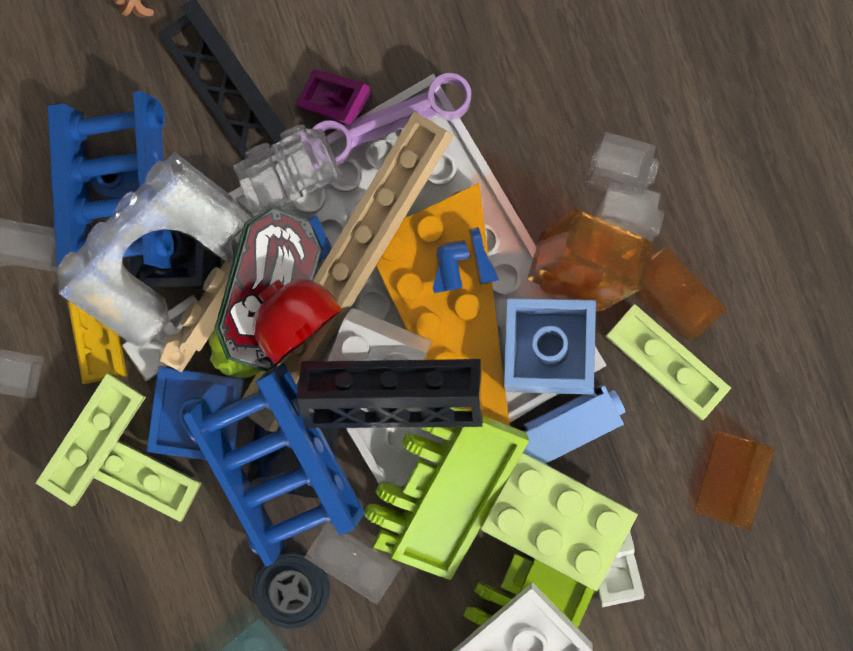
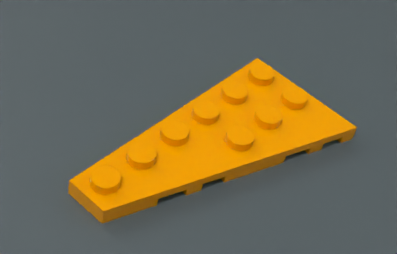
M480 183L404 218L376 266L407 331L432 341L425 360L481 359L483 416L510 426L492 282L479 284L469 229L479 227L484 250L489 258ZM465 240L470 259L457 261L463 288L434 294L433 284L438 270L437 248L445 243ZM463 407L472 411L471 407Z

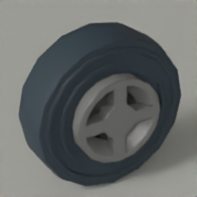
M298 551L281 552L273 564L267 567L263 565L257 572L253 586L255 604L261 615L273 625L286 629L305 627L317 620L327 606L330 596L329 577L322 564L311 555Z

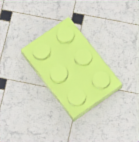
M523 452L483 522L481 530L585 586L598 591L638 514Z

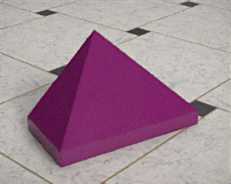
M313 69L295 106L299 109L351 125L371 101L372 97L370 87L365 83Z

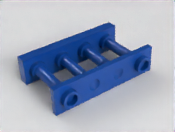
M142 91L133 92L134 111L84 118V112L63 103L47 106L57 275L74 279L94 278L93 265L95 261L143 255L144 264L163 269L171 268L170 255L173 253L174 243L172 235L168 231L162 140L165 113L160 100ZM135 128L137 153L91 160L86 159L85 140L88 135ZM138 170L139 195L89 201L88 181L90 177ZM141 212V238L97 244L91 242L90 223L93 219Z
M284 362L265 372L256 381L259 386L258 392L213 413L205 399H203L183 415L189 437L193 442L198 443L246 530L252 551L260 556L265 567L273 564L285 548L282 540L326 521L334 525L340 536L354 530L365 514L320 428L305 429L297 401L298 387ZM263 408L272 410L280 425L279 430L232 450L221 428ZM284 446L292 448L300 462V468L253 488L242 465ZM308 484L313 486L321 501L319 506L273 525L262 503L302 485Z

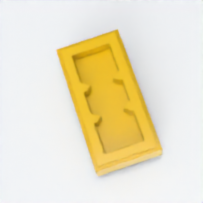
M106 293L68 300L82 384L101 382L107 373L117 378L127 377L113 294Z

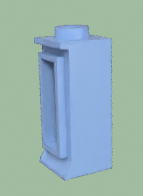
M605 386L597 387L599 394L596 395L595 391L594 395L583 394L523 424L526 429L523 432L527 433L529 443L524 453L546 464L624 425L620 415L625 413V409L616 391L608 392Z

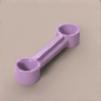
M445 73L433 80L428 92L355 120L351 125H342L336 121H323L317 124L309 134V150L319 164L326 167H336L348 160L352 149L404 129L414 111L427 119L434 116L444 120L458 119L467 112L470 106V86L460 75ZM454 83L461 87L463 92H465V100L461 107L455 111H444L435 104L434 92L441 84ZM325 130H338L346 137V148L337 158H325L316 151V140Z

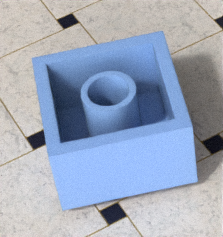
M507 299L504 387L507 392L594 395L596 300Z

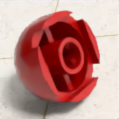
M278 279L258 296L263 303L255 312L252 327L255 340L263 353L276 364L302 345L314 332L316 333L324 327L342 308L337 303L336 298L319 283L310 279H296L283 285Z

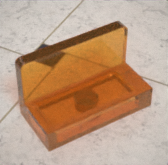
M721 432L717 433L694 511L700 515L751 531L775 447Z

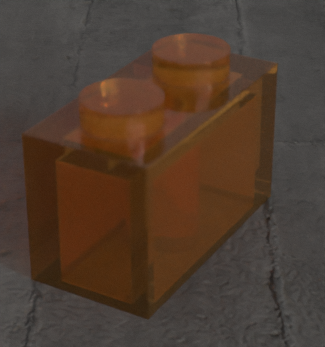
M668 247L659 251L630 279V282L687 341L697 339L727 310Z

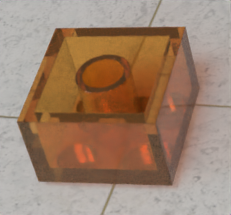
M576 208L540 234L527 280L539 284L544 292L552 295H565L574 300H596V311H603L641 290L653 242Z

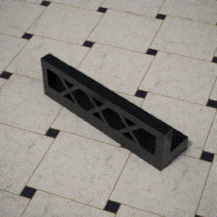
M190 0L181 7L185 15L158 34L250 168L255 172L295 143L198 1ZM190 25H193L200 35L197 53L179 50L172 38ZM205 44L214 56L204 54ZM185 58L195 59L194 70ZM202 61L221 65L224 70L221 87L205 85L201 82L199 76ZM229 78L237 90L227 88ZM209 92L219 94L218 104L215 102V100L212 98ZM226 95L244 98L247 103L244 121L226 118L223 113ZM252 112L261 124L251 123ZM233 126L243 128L241 138L239 137ZM249 129L267 132L275 145L254 158L246 147Z
M481 359L301 361L297 401L305 429L483 427ZM471 407L472 411H454L450 408ZM361 408H373L377 412H365ZM405 408H419L422 411H408ZM313 409H329L334 412H314Z

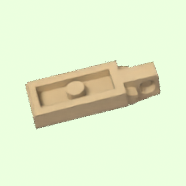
M227 258L220 269L215 267L210 272L203 286L205 293L198 304L192 302L184 312L180 322L182 328L178 330L177 334L166 336L159 352V361L182 372L195 351L202 349L214 330L233 265L232 260Z

